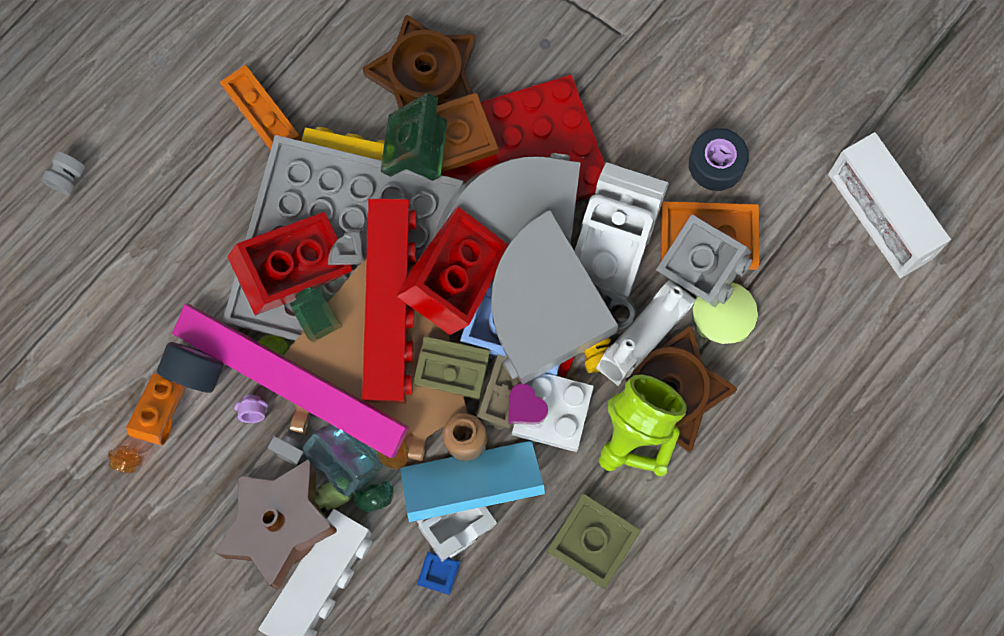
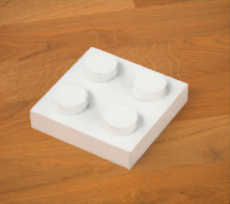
M546 373L525 383L533 388L536 397L542 398L547 403L548 414L546 419L540 424H514L512 435L577 452L594 386Z

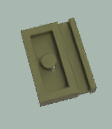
M424 336L413 384L480 400L490 350Z

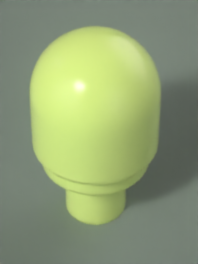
M337 478L331 480L317 489L318 495L315 496V501L320 509L323 507L327 511L336 509L350 500L352 487L344 479Z

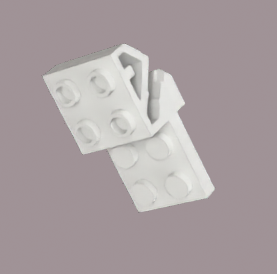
M606 162L598 179L595 195H592L582 222L583 227L574 251L591 279L627 297L630 296L646 245L649 244L669 185L668 182Z

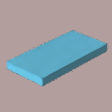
M532 441L485 450L481 456L470 461H461L450 457L400 468L409 522L545 494Z

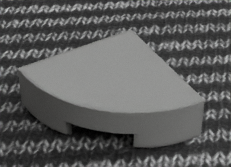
M360 229L347 232L333 244L329 253L328 265L361 264L364 261Z

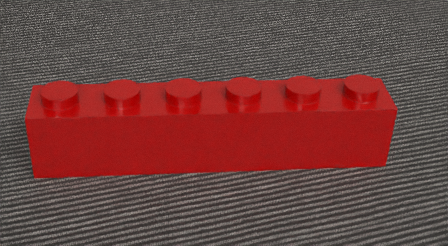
M368 199L362 400L366 403H406V395H412L413 376L407 375V362H413L414 343L413 341H408V328H414L415 312L413 308H409L408 304L397 297L398 292L410 273V262H416V242H411V229H417V209H412L409 199Z

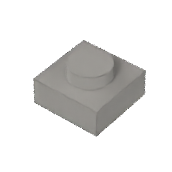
M274 436L267 447L272 454L296 467L308 459L306 454L301 451L303 445L288 436L284 440Z

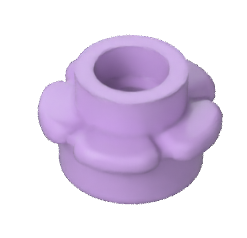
M257 395L243 396L241 402H237L234 406V409L238 411V419L245 423H257L264 420L266 408H268V404Z

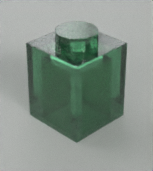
M312 287L300 291L294 296L296 300L289 303L305 335L312 343L342 328L324 292L319 287L314 290Z

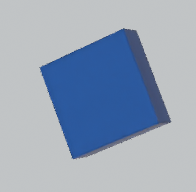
M427 551L417 585L450 596L460 561L447 558L442 562L437 554Z

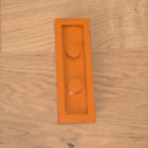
M246 65L220 81L221 87L270 151L275 135L298 141L301 140L298 132Z

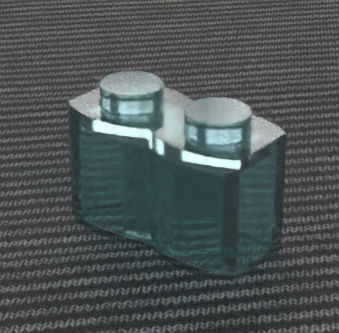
M331 424L313 433L303 446V451L310 462L319 470L325 472L333 487L346 497L351 496L370 483L383 468L380 459L369 447Z

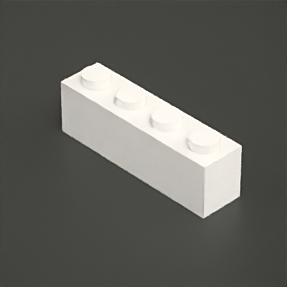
M333 509L328 519L336 527L337 532L316 543L312 550L301 560L258 630L267 636H316L317 631L313 629L320 617L324 620L328 617L336 603L332 599L339 587L344 589L354 574L351 567L357 557L363 559L372 545V541L369 540L371 532L367 528Z

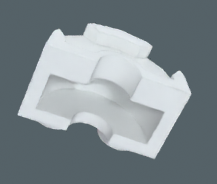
M486 507L417 521L420 531L442 562L448 557L452 558L476 542L475 539L486 531H490L497 524Z

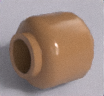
M467 413L451 417L445 424L442 432L443 443L449 454L461 461H470L478 458L485 451L488 443L487 432L482 421L475 415Z

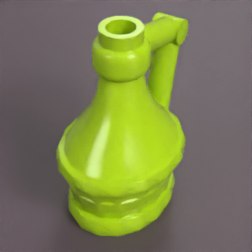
M634 375L626 382L623 391L613 395L608 400V413L613 424V435L611 441L605 443L602 447L601 456L598 461L608 471H614L625 464L630 467L653 471L657 476H664L667 474V467L680 434L678 427L675 425L685 416L686 404L683 398L666 383L654 377ZM661 444L656 458L630 453L639 446Z

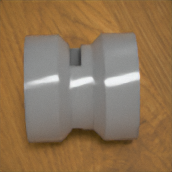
M56 152L52 159L53 165L51 169L45 171L41 181L51 189L70 196L75 187L73 182L75 178L82 175L85 166L67 154Z

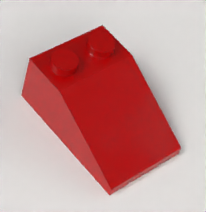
M457 207L413 266L397 297L451 335L470 325L495 277L499 262L509 244L460 207Z
M325 212L239 242L228 254V260L255 316L282 306L353 271L351 265H328L330 250L338 238Z

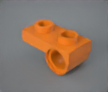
M153 373L126 426L127 434L130 437L163 446L170 435L172 416L185 391V386Z

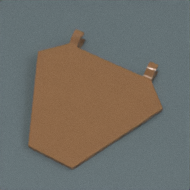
M367 257L283 355L361 400ZM410 264V271L413 268L414 264ZM415 309L414 328H408V341H413L414 357L413 362H407V375H412L413 381L424 336L450 342L448 333ZM414 384L412 395H406V403H368L409 426L407 433L413 434L414 437L410 445L408 458L423 461L427 438L444 428L451 417L467 413L464 396L415 386ZM295 404L297 408L291 421L290 431L306 435L310 412Z

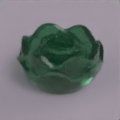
M387 480L383 481L381 485L373 483L368 485L363 491L356 490L352 500L365 513L376 511L391 504L394 497V486H391Z

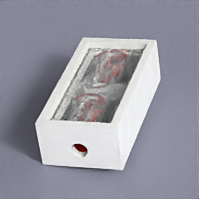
M876 132L841 152L828 175L899 278L906 276L931 261L951 239Z

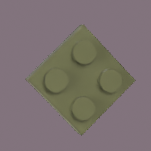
M582 494L546 553L605 590L641 530L587 495Z

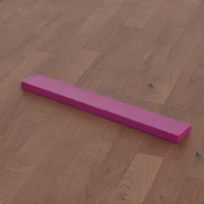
M184 304L172 332L173 335L215 359L222 361L229 367L389 458L396 457L409 426L193 305Z

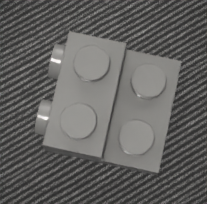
M691 214L656 270L716 308L719 302L725 304L734 291L731 283L737 274L743 276L752 263V259L749 258L751 251L745 245Z

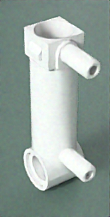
M668 280L651 303L610 348L606 349L596 369L619 386L625 378L630 377L633 371L672 327L682 320L696 299L672 280Z

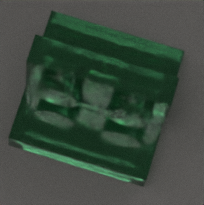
M426 93L388 115L381 173L392 177L407 169L431 181L441 177L448 120L436 114L437 97Z

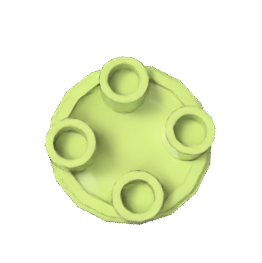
M733 282L731 286L734 287V291L725 304L719 302L715 308L696 296V301L693 305V318L697 332L702 337L721 344L745 340L754 329L758 318L757 304L751 293L741 285Z

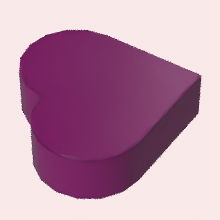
M517 384L511 389L508 424L536 425L546 419L548 405L542 398L535 396V391L528 384Z

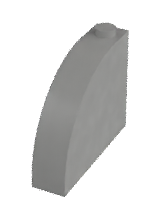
M552 153L550 158L523 157L490 166L471 177L452 196L439 220L436 234L454 209L460 207L507 244H510L525 226L550 210L567 240L571 243L580 163L570 161L569 155Z
M551 211L545 212L525 226L509 244L499 262L494 277L491 298L494 325L502 349L508 358L502 362L512 379L518 377L522 385L614 335L618 329V324Z

